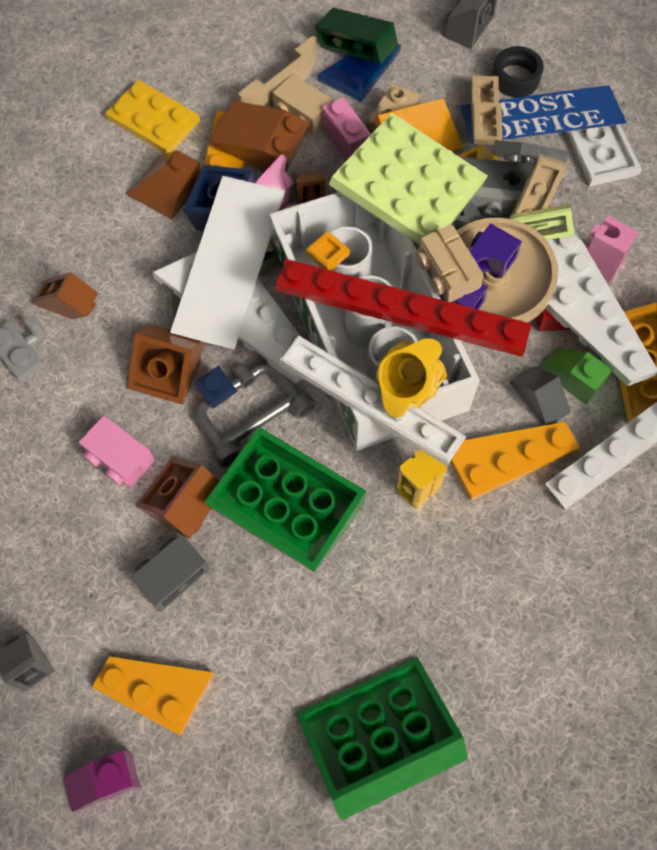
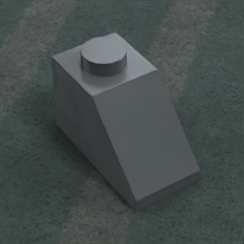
M26 633L9 639L3 645L4 649L0 651L1 678L5 684L28 691L55 671L37 641Z

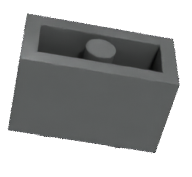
M181 534L176 539L175 537L168 539L160 547V552L151 560L148 558L142 561L135 568V573L130 578L161 612L207 573L210 568L207 562Z

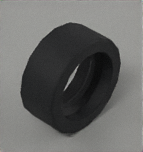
M512 46L502 50L496 57L492 76L498 77L499 91L513 98L531 95L538 89L544 70L543 60L537 52L524 46ZM518 65L529 70L532 76L515 78L505 73L503 69L508 66Z

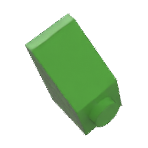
M556 348L539 367V369L559 376L562 387L586 405L604 385L613 370L589 352Z

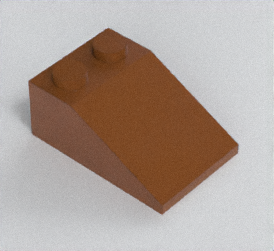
M233 100L213 134L210 144L264 172L280 155L284 154L286 157L285 172H287L305 138L310 123L286 110Z

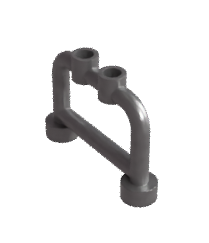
M260 363L250 369L246 364H240L231 373L234 377L231 383L236 390L248 388L255 382L256 378L269 374L275 378L288 396L224 437L220 435L207 416V411L211 406L205 397L199 401L195 409V418L216 449L214 458L220 467L224 468L231 465L240 454L235 443L288 409H291L297 418L307 416L317 405L309 393L301 394L290 379L268 363Z

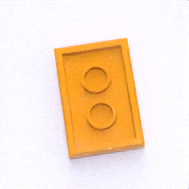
M444 98L380 114L374 119L378 128L393 113L453 153L463 149Z

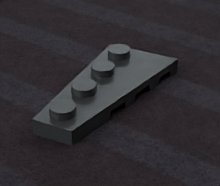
M495 140L493 153L504 155L503 160L534 164L538 154L565 163L567 162L568 151L523 142Z

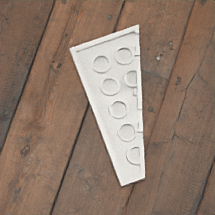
M574 226L573 236L546 240L557 260L558 280L552 299L545 309L565 328L569 327L578 335V340L585 347L589 346L601 357V361L613 369L612 372L627 386L655 376L657 367Z
M197 252L154 271V279L160 284H166L181 299ZM257 278L238 339L244 342L246 348L250 351L255 350L268 360L267 363L296 384L302 381L303 378L280 365V358L299 333Z

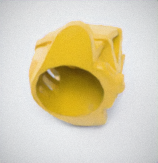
M427 338L415 343L403 340L392 347L380 359L376 380L381 388L384 409L389 415L394 418H400L406 414L410 407L420 408L428 400L436 396L440 384L447 377L446 368L443 362L438 359L442 353L440 342Z

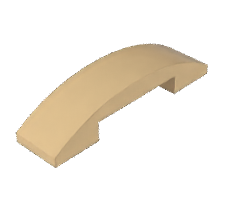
M312 35L294 49L295 61L268 82L263 84L256 79L237 93L238 101L269 107L273 105L272 92L292 74L305 80L316 61V37Z

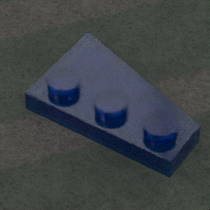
M398 44L381 64L347 55L319 73L318 81L362 102L401 52V45Z

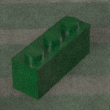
M332 7L315 25L322 48L373 63L381 64L398 46L394 22Z

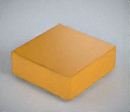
M326 231L306 248L307 257L320 268L331 271L350 255V249L329 231Z

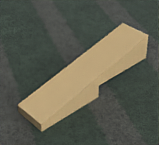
M472 75L469 94L473 144L494 145L495 140L503 141L498 77Z

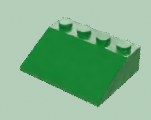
M258 427L204 503L315 573L364 505L366 490L261 427Z
M418 657L296 713L340 821L468 760L464 737Z

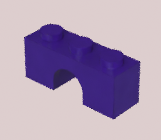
M490 223L484 232L479 231L475 235L469 252L482 272L493 273L502 279L517 259L522 241ZM482 283L480 289L468 295L465 294L452 303L479 310L485 302L488 286ZM443 294L439 295L441 300L447 301Z

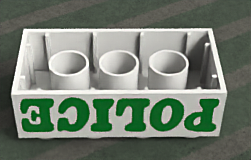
M337 192L270 214L273 251L280 270H282L285 259L319 267L306 256V248L326 231H329L350 249V255L332 271L440 299L432 286L427 270H422L417 261L416 253L418 252L413 241L342 193ZM291 295L310 342L377 382L376 372L380 359L401 341L406 340L415 343L427 338L440 342L442 353L438 359L443 362L447 377L440 384L436 396L423 404L420 409L440 421L470 411L480 379L460 340ZM334 398L356 451L398 437Z

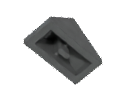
M532 367L510 381V384L543 425L554 424L570 414L571 411L559 376L537 367Z

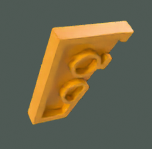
M109 657L92 688L181 736L214 673Z

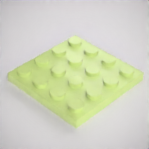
M391 113L332 176L329 185L419 245V240L422 237L433 232L436 233L445 226L452 225L484 184L488 175L443 147L402 118Z

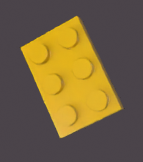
M139 79L105 112L107 120L164 154L173 151L200 122L199 114Z

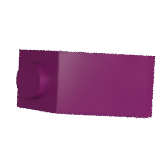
M124 750L90 762L63 777L71 812L141 787L132 753Z

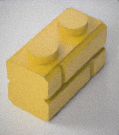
M418 450L413 458L410 457L400 466L396 491L413 508L418 509L427 501L428 496L431 497L441 488L447 466Z

